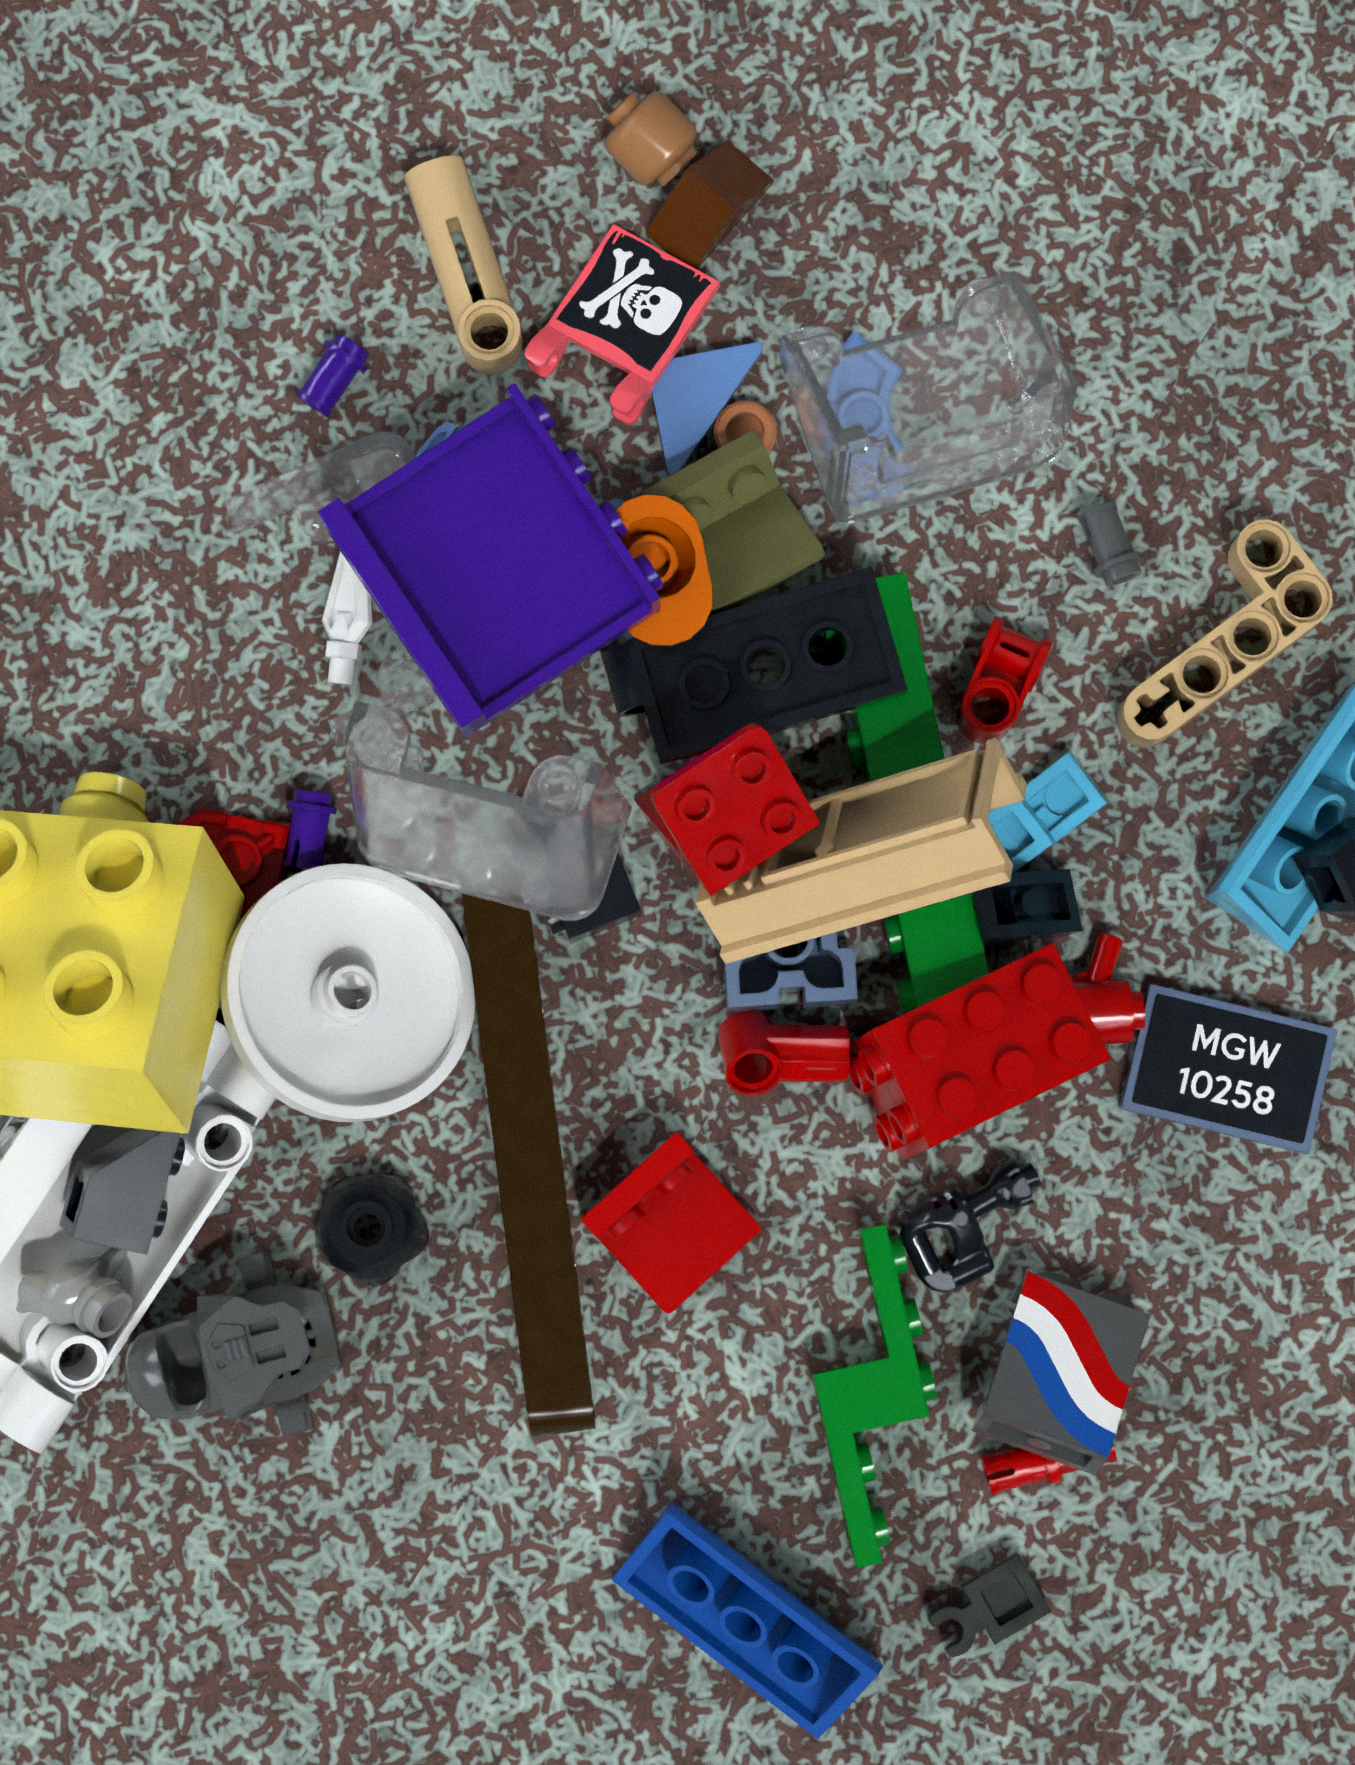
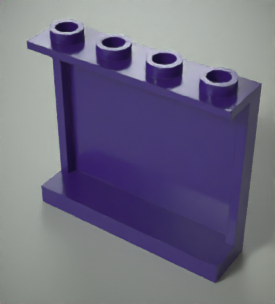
M515 383L507 388L508 399L345 505L340 498H337L317 511L323 526L465 738L660 611V597L656 591L664 587L661 578L647 557L641 554L634 559L620 538L628 532L612 505L607 500L597 505L584 484L592 479L576 452L571 447L561 452L548 431L556 426L536 394L525 399Z

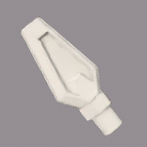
M340 551L321 620L330 641H327L325 656L330 658L327 683L353 685L355 661H360L362 645L359 642L372 625L371 596Z

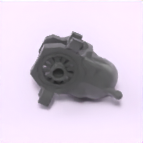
M264 1252L238 1259L248 1294L214 1293L197 1296V1311L160 1323L153 1328L141 1332L128 1348L125 1357L124 1389L131 1394L136 1404L151 1417L182 1420L224 1410L227 1419L234 1420L254 1414L276 1403L277 1415L283 1436L315 1429L312 1413L305 1394L317 1391L344 1364L326 1293L289 1283L277 1285L271 1254H264ZM310 1322L313 1329L306 1331L305 1325ZM315 1338V1347L309 1345V1339ZM311 1355L312 1357L310 1361L307 1363L306 1360L308 1356ZM296 1369H299V1370H300L299 1373L294 1374V1370H296Z

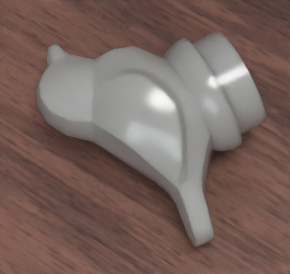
M111 1247L99 1257L69 1261L51 1271L28 1273L21 1279L18 1287L19 1301L16 1310L19 1313H42L50 1321L59 1325L76 1324L83 1332L93 1333L99 1338H105L114 1334L126 1322L133 1306L132 1297L125 1292L123 1284L113 1278L126 1260L127 1250Z

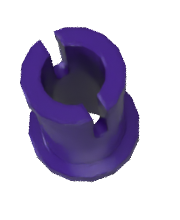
M339 333L332 343L325 340L322 346L327 349L302 389L298 390L295 395L327 418L331 415V410L344 394L358 371L365 374L368 369L364 362L368 358L369 353Z
M294 790L293 802L287 801L286 808L292 809L284 866L311 869L325 865L323 863L330 814H336L337 808L331 807L332 794Z

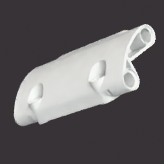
M215 1020L189 1133H181L180 1135L185 1141L182 1165L175 1176L169 1175L163 1200H166L168 1205L164 1229L158 1238L152 1237L147 1255L127 1251L126 1260L113 1277L123 1284L125 1292L133 1300L132 1310L128 1319L114 1334L105 1338H99L93 1333L83 1332L76 1324L59 1325L50 1321L42 1313H19L16 1307L19 1301L18 1287L20 1281L28 1273L51 1271L69 1261L99 1257L111 1248L72 1239L59 1223L76 1162L131 1128L11 1116L0 1132V1430L18 1443L37 1453L43 1454L74 1407L78 1396H81L84 1391L95 1387L104 1378L108 1368L238 1170L248 1159L252 1150V1134L256 1130V1125L260 1119L264 1118L276 1099L249 1073L232 1045L226 1026ZM227 1123L228 1135L225 1142L218 1148L205 1150L204 1139L207 1132L217 1124ZM76 1343L85 1344V1353L77 1364L70 1367L59 1366L61 1354L67 1347Z

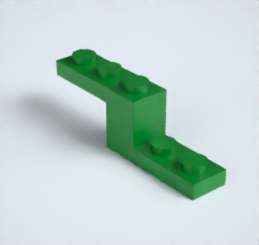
M886 1224L858 1230L886 1356L811 1373L853 1563L856 1568L882 1563L879 1547L890 1545V1538L882 1506L870 1508L865 1483L876 1480L868 1443L856 1444L853 1433L928 1417L930 1415L927 1401L937 1399L929 1361L917 1362L912 1338L923 1336L915 1298L903 1300L898 1274L908 1272L900 1234L889 1237Z

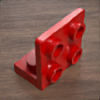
M678 1132L672 1135L580 1219L667 1314L672 1313L759 1234L761 1230L760 1225L696 1156L692 1147Z

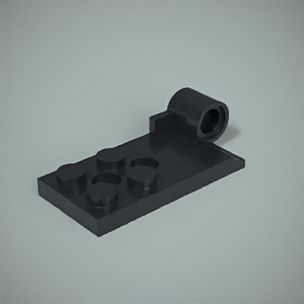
M872 567L709 615L704 627L691 639L673 646L650 645L637 638L626 640V643L601 653L618 716H631L646 712L660 764L701 755L750 723H758L768 734H772L909 693ZM825 631L840 633L844 636L847 643V650L843 659L831 666H823L816 663L812 659L810 651L814 638ZM765 649L778 651L782 654L785 661V669L782 676L771 684L755 682L749 672V665L753 656Z

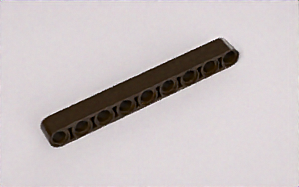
M524 861L460 869L462 896L531 1437L596 1429Z

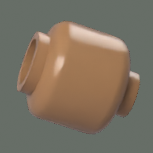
M632 92L606 117L614 128L606 137L605 148L640 185H648L656 180L662 187L665 186L698 153L692 146L697 136L694 124L662 92H652L642 100Z

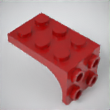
M758 723L747 724L634 799L646 820L710 896L821 824L768 732Z
M1051 943L884 1023L850 1043L848 1076L855 1089L861 1095L868 1093L879 1115L873 1118V1124L881 1143L890 1153L896 1150L900 1159L904 1161L1111 1060L1054 943Z

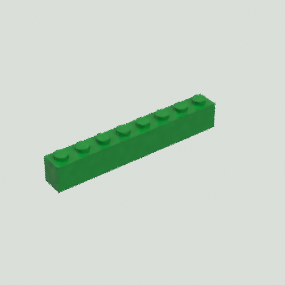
M906 572L879 577L876 580L909 693L851 710L855 728L845 730V740L851 767L863 766L866 783L945 759ZM835 631L823 632L826 644H838L842 660L847 650L844 636ZM973 892L883 918L890 954L901 952L906 973L905 978L896 979L902 1015L989 974Z

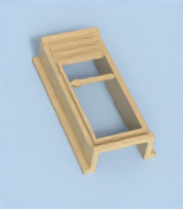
M992 738L987 740L985 750L978 752L977 749L809 800L808 802L821 824L712 896L700 884L695 904L722 946L720 956L724 963L728 964L1010 882L1013 864L992 828L988 816L990 810L1025 800L1027 783L1022 775H1016L998 740Z

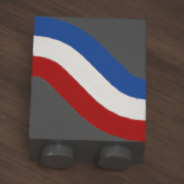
M1027 1271L1015 1290L1012 1303H1015L1016 1306L990 1390L978 1408L971 1431L1095 1475L1109 1458L1150 1315L1135 1310V1305L1124 1297L1109 1293L1096 1296L1074 1288L1073 1282L1060 1274L1046 1271L1035 1274Z

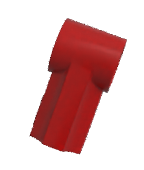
M747 1010L728 1016L721 1023L718 1030V1041L726 1081L733 1090L740 1094H763L773 1089L780 1081L843 1082L844 1079H848L850 1036L847 1026L773 1025L769 1017L761 1012Z

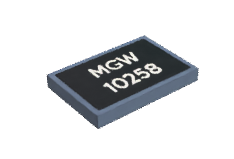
M1149 984L1144 999L1145 1028L1137 1030L1119 1109L1305 1155L1309 1154L1337 1029Z

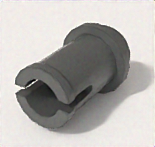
M1115 501L1096 505L1082 512V515L1077 516L1098 564V567L1093 570L1096 578L1103 577L1107 587L1124 583L1140 575L1141 569L1138 563L1143 559L1140 551L1133 552L1118 515Z

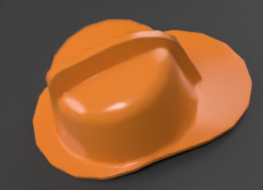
M641 495L625 501L615 510L628 532L620 539L634 559L641 554L647 557L664 587L656 591L660 597V611L628 632L634 638L650 645L673 646L687 641L704 627L712 609V584L703 538L696 519L682 504L665 496Z

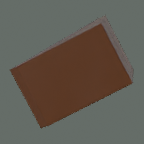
M726 141L685 170L647 229L646 236L666 253L698 269L773 185L774 180L730 142Z

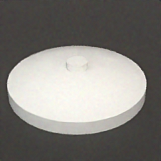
M346 863L329 864L305 870L282 881L264 894L243 916L231 937L223 962L220 982L222 1014L228 1035L241 1062L256 1081L275 1098L295 1110L316 1118L336 1122L371 1121L387 1117L412 1106L433 1092L448 1077L458 1063L470 1037L474 1021L475 992L470 958L460 934L445 911L423 890L408 880L377 867Z

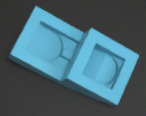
M1068 752L1027 784L1025 800L991 810L988 820L1013 864L1012 873H1016L1110 801L1072 752Z

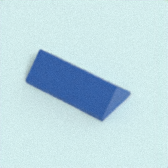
M673 1499L612 1578L614 1583L817 1739L866 1689L883 1668L878 1656Z

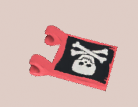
M613 224L549 322L527 345L525 358L529 361L528 368L541 377H550L557 368L568 342L570 341L628 373L611 394L610 405L613 408L612 414L616 419L628 425L635 424L642 414L655 385L720 288V283Z

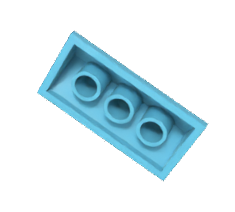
M1355 684L1345 691L1205 897L1287 953L1318 910V905L1293 856L1347 817H1355Z

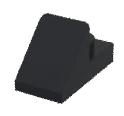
M1070 869L1012 873L1010 882L973 892L984 950H991L1019 940L1065 937L1083 931Z

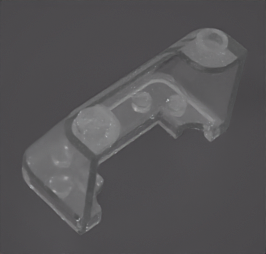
M1016 271L993 277H980L967 284L957 299L952 320L843 350L842 342L837 332L830 327L805 326L794 333L781 336L779 355L781 366L824 498L834 518L840 522L852 523L1033 471L1055 459L1066 443L1078 382Z
M355 700L345 729L343 745L356 839L360 852L373 867L404 878L560 920L577 921L588 917L598 908L603 899L632 809L602 764L565 755H557L545 759L534 769L530 776L524 796L511 795L422 771L420 763L424 753L418 746L410 744L411 737L408 727L398 714L384 707Z

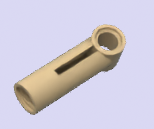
M451 155L431 159L410 169L405 174L404 181L439 281L462 355L468 365L476 371L489 375L500 374L512 368L520 358L523 348L520 322L507 290L463 158ZM460 232L483 300H478L475 303L472 301L451 235ZM494 325L501 327L508 334L505 342L496 349L487 350L480 348L473 341L476 333L485 326Z

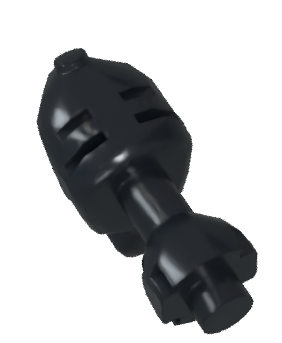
M1009 1158L994 1169L986 1185L966 1195L955 1185H949L919 1200L909 1211L906 1210L900 1215V1236L903 1246L918 1278L925 1287L936 1292L946 1293L956 1290L990 1273L994 1269V1261L985 1246L984 1235L977 1218L998 1207L1016 1210L1034 1203L1031 1190L1041 1186V1181L1031 1163H1027L1019 1168ZM941 1228L951 1255L950 1264L946 1267L940 1265L925 1230Z

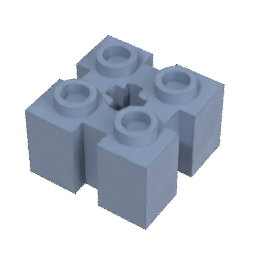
M837 932L804 941L805 948H796L795 957L793 958L782 957L781 950L776 949L725 964L723 961L727 1013L747 1010H778L780 1005L779 993L802 992L803 1008L855 1004L858 1000L854 947L838 948Z

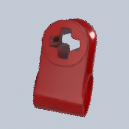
M994 616L972 666L975 668L958 706V727L965 737L975 743L985 745L989 739L996 738L999 741L1006 736L1018 717L1028 692H1031L1052 646V640L1045 637L1040 641L1034 640L1004 627V619ZM984 697L995 700L1003 709V721L993 725L980 722L972 712V702Z

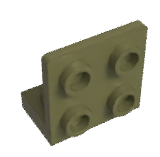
M754 429L643 490L644 495L665 496L682 504L696 519L703 538L712 584V614L739 606L818 562L825 556L821 543L780 485L766 447Z

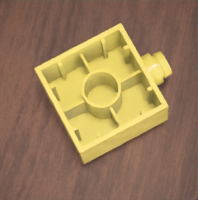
M90 772L81 775L78 778L72 796L62 801L58 815L0 810V1115L188 1134L219 1008L220 982L226 949L239 924L245 896L205 829L200 826L149 822L145 816L147 793L139 784L128 778L104 772Z

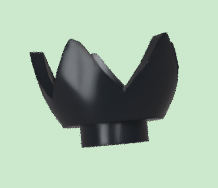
M384 1172L364 1177L347 1176L334 1182L322 1199L320 1217L315 1231L317 1251L325 1262L330 1266L343 1270L356 1281L370 1286H381L393 1279L400 1267L418 1256L427 1246L430 1239L426 1220L415 1207L413 1192L406 1179L398 1174ZM366 1214L374 1215L380 1222L378 1235L370 1240L360 1237L356 1230L357 1221Z

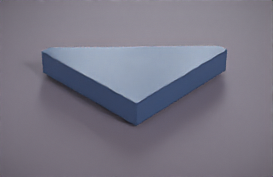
M760 342L672 359L651 393L668 477L684 468L703 438L707 436L714 426L718 415L727 407L740 384L756 361L762 356Z

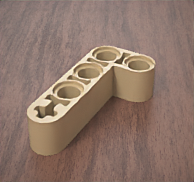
M1269 519L1256 520L1248 524L1231 544L1228 552V565L1234 577L1253 601L1134 688L1119 707L1116 719L1117 728L1121 736L1128 743L1140 748L1153 747L1162 743L1312 631L1329 613L1333 599L1332 590L1327 580L1290 532L1280 523ZM1261 540L1271 546L1275 555L1274 565L1270 567L1254 565L1246 555V542ZM1295 589L1305 592L1313 603L1312 616L1300 618L1289 612L1284 601L1285 592ZM1239 627L1255 629L1263 639L1264 648L1262 653L1259 655H1248L1240 651L1234 642L1235 629ZM1189 664L1205 666L1213 676L1214 685L1212 691L1207 693L1192 691L1183 679L1184 667ZM1169 692L1171 699L1175 703L1156 720L1157 727L1151 722L1141 727L1135 720V717L1141 710L1140 705L1145 709L1151 708Z

